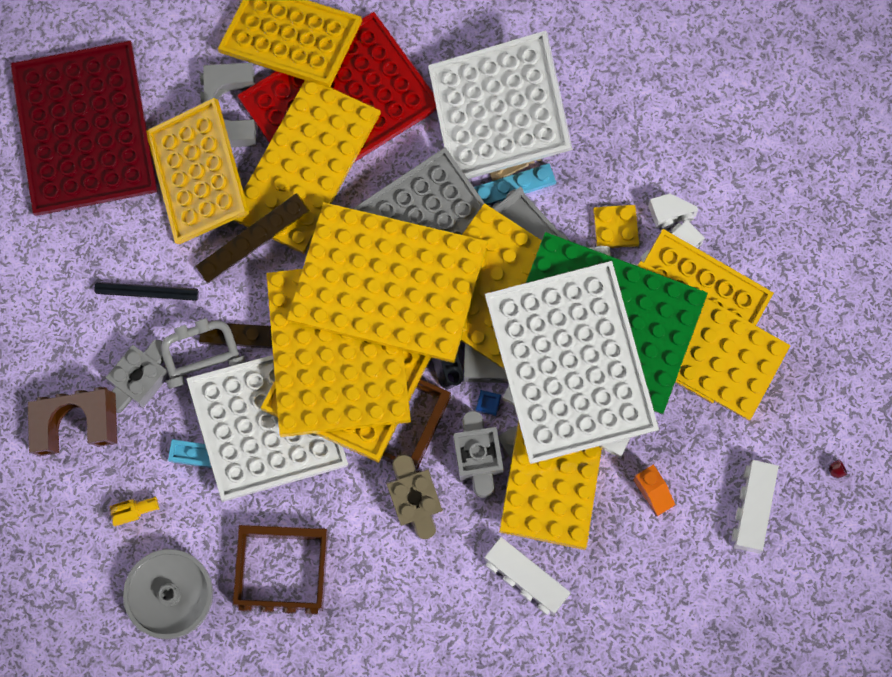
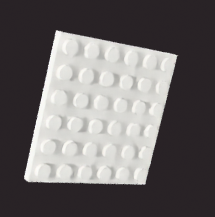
M546 31L428 65L444 148H447L467 179L573 150L548 33Z
M273 355L186 378L221 502L348 466L342 446L316 434L280 437L278 417L261 410V406L275 381Z

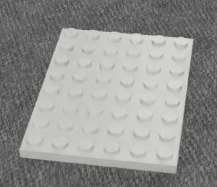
M612 261L485 294L530 464L659 430Z

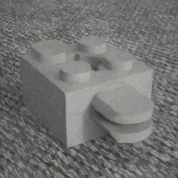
M154 340L144 352L132 345L106 376L107 381L114 386L112 392L116 393V413H121L131 401L143 409L168 379L167 370L161 366L164 362L161 354L162 340Z
M470 411L464 415L462 420L464 432L453 433L460 481L472 479L475 495L480 498H487L494 491L492 476L503 475V463L497 428H484L481 414L476 411Z

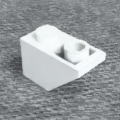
M671 193L650 199L648 205L656 228L662 227L663 229L670 228L675 225L674 223L680 221L682 223L686 220L691 222L698 212L697 206Z

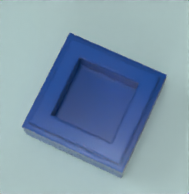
M480 390L475 411L496 416L501 395Z

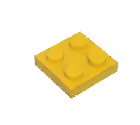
M635 205L593 208L597 246H608L610 248L639 246Z

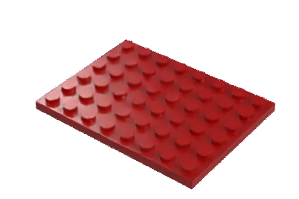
M372 12L362 18V23L330 86L343 94L380 110L381 113L355 162L437 111L434 93L377 14ZM278 71L237 95L239 101L269 144L305 81Z

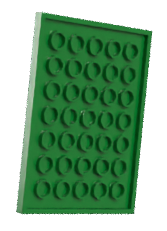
M545 232L526 283L612 261L654 412L663 415L708 292Z

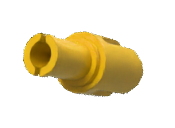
M156 496L139 502L130 499L109 506L114 527L139 520L141 514L160 510Z

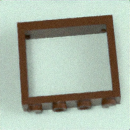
M421 379L416 389L439 399L411 457L416 471L451 399V392ZM384 451L381 459L393 463L396 456Z
M239 525L233 605L238 607V611L251 612L252 608H261L260 612L273 613L274 609H283L282 613L295 614L296 610H305V614L317 615L318 611H323L328 530L321 528ZM247 537L320 540L317 602L243 600Z

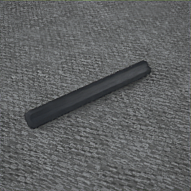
M96 282L94 286L96 294L192 301H197L199 298L197 288Z

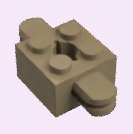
M404 454L395 457L392 463L396 479L386 482L399 523L402 526L412 522L415 533L420 539H430L436 532L432 515L443 511L432 478L427 468L416 471L412 458Z

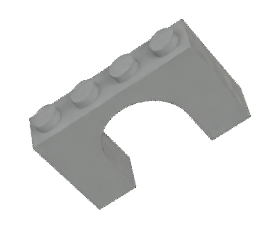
M253 63L203 65V73H200V83L204 85V92H200L201 104L212 98L218 100L229 91L247 90L255 85ZM224 119L231 148L257 146L254 120L229 121Z

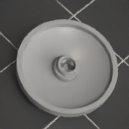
M173 549L155 551L138 561L128 574L123 590L124 607L131 622L143 633L158 639H177L196 630L206 619L213 601L212 581L206 568L192 555Z

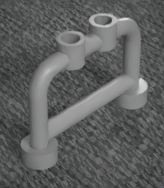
M207 318L196 321L195 327L187 329V326L184 325L174 328L175 333L165 337L161 344V354L170 380L166 381L168 389L185 384L183 375L228 361L229 366L246 362L244 356H239L232 331L225 322L219 320L208 322ZM213 329H220L223 332L228 352L175 368L169 350L173 342Z

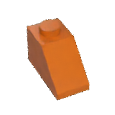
M654 464L635 475L634 483L657 517L676 505L665 480Z

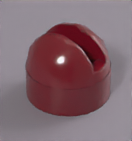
M840 459L830 464L829 472L832 477L842 478L848 475Z

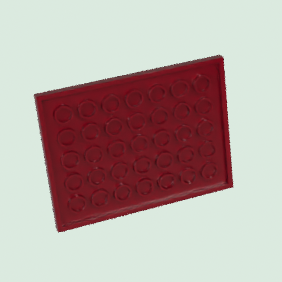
M131 40L10 63L34 216L158 192Z

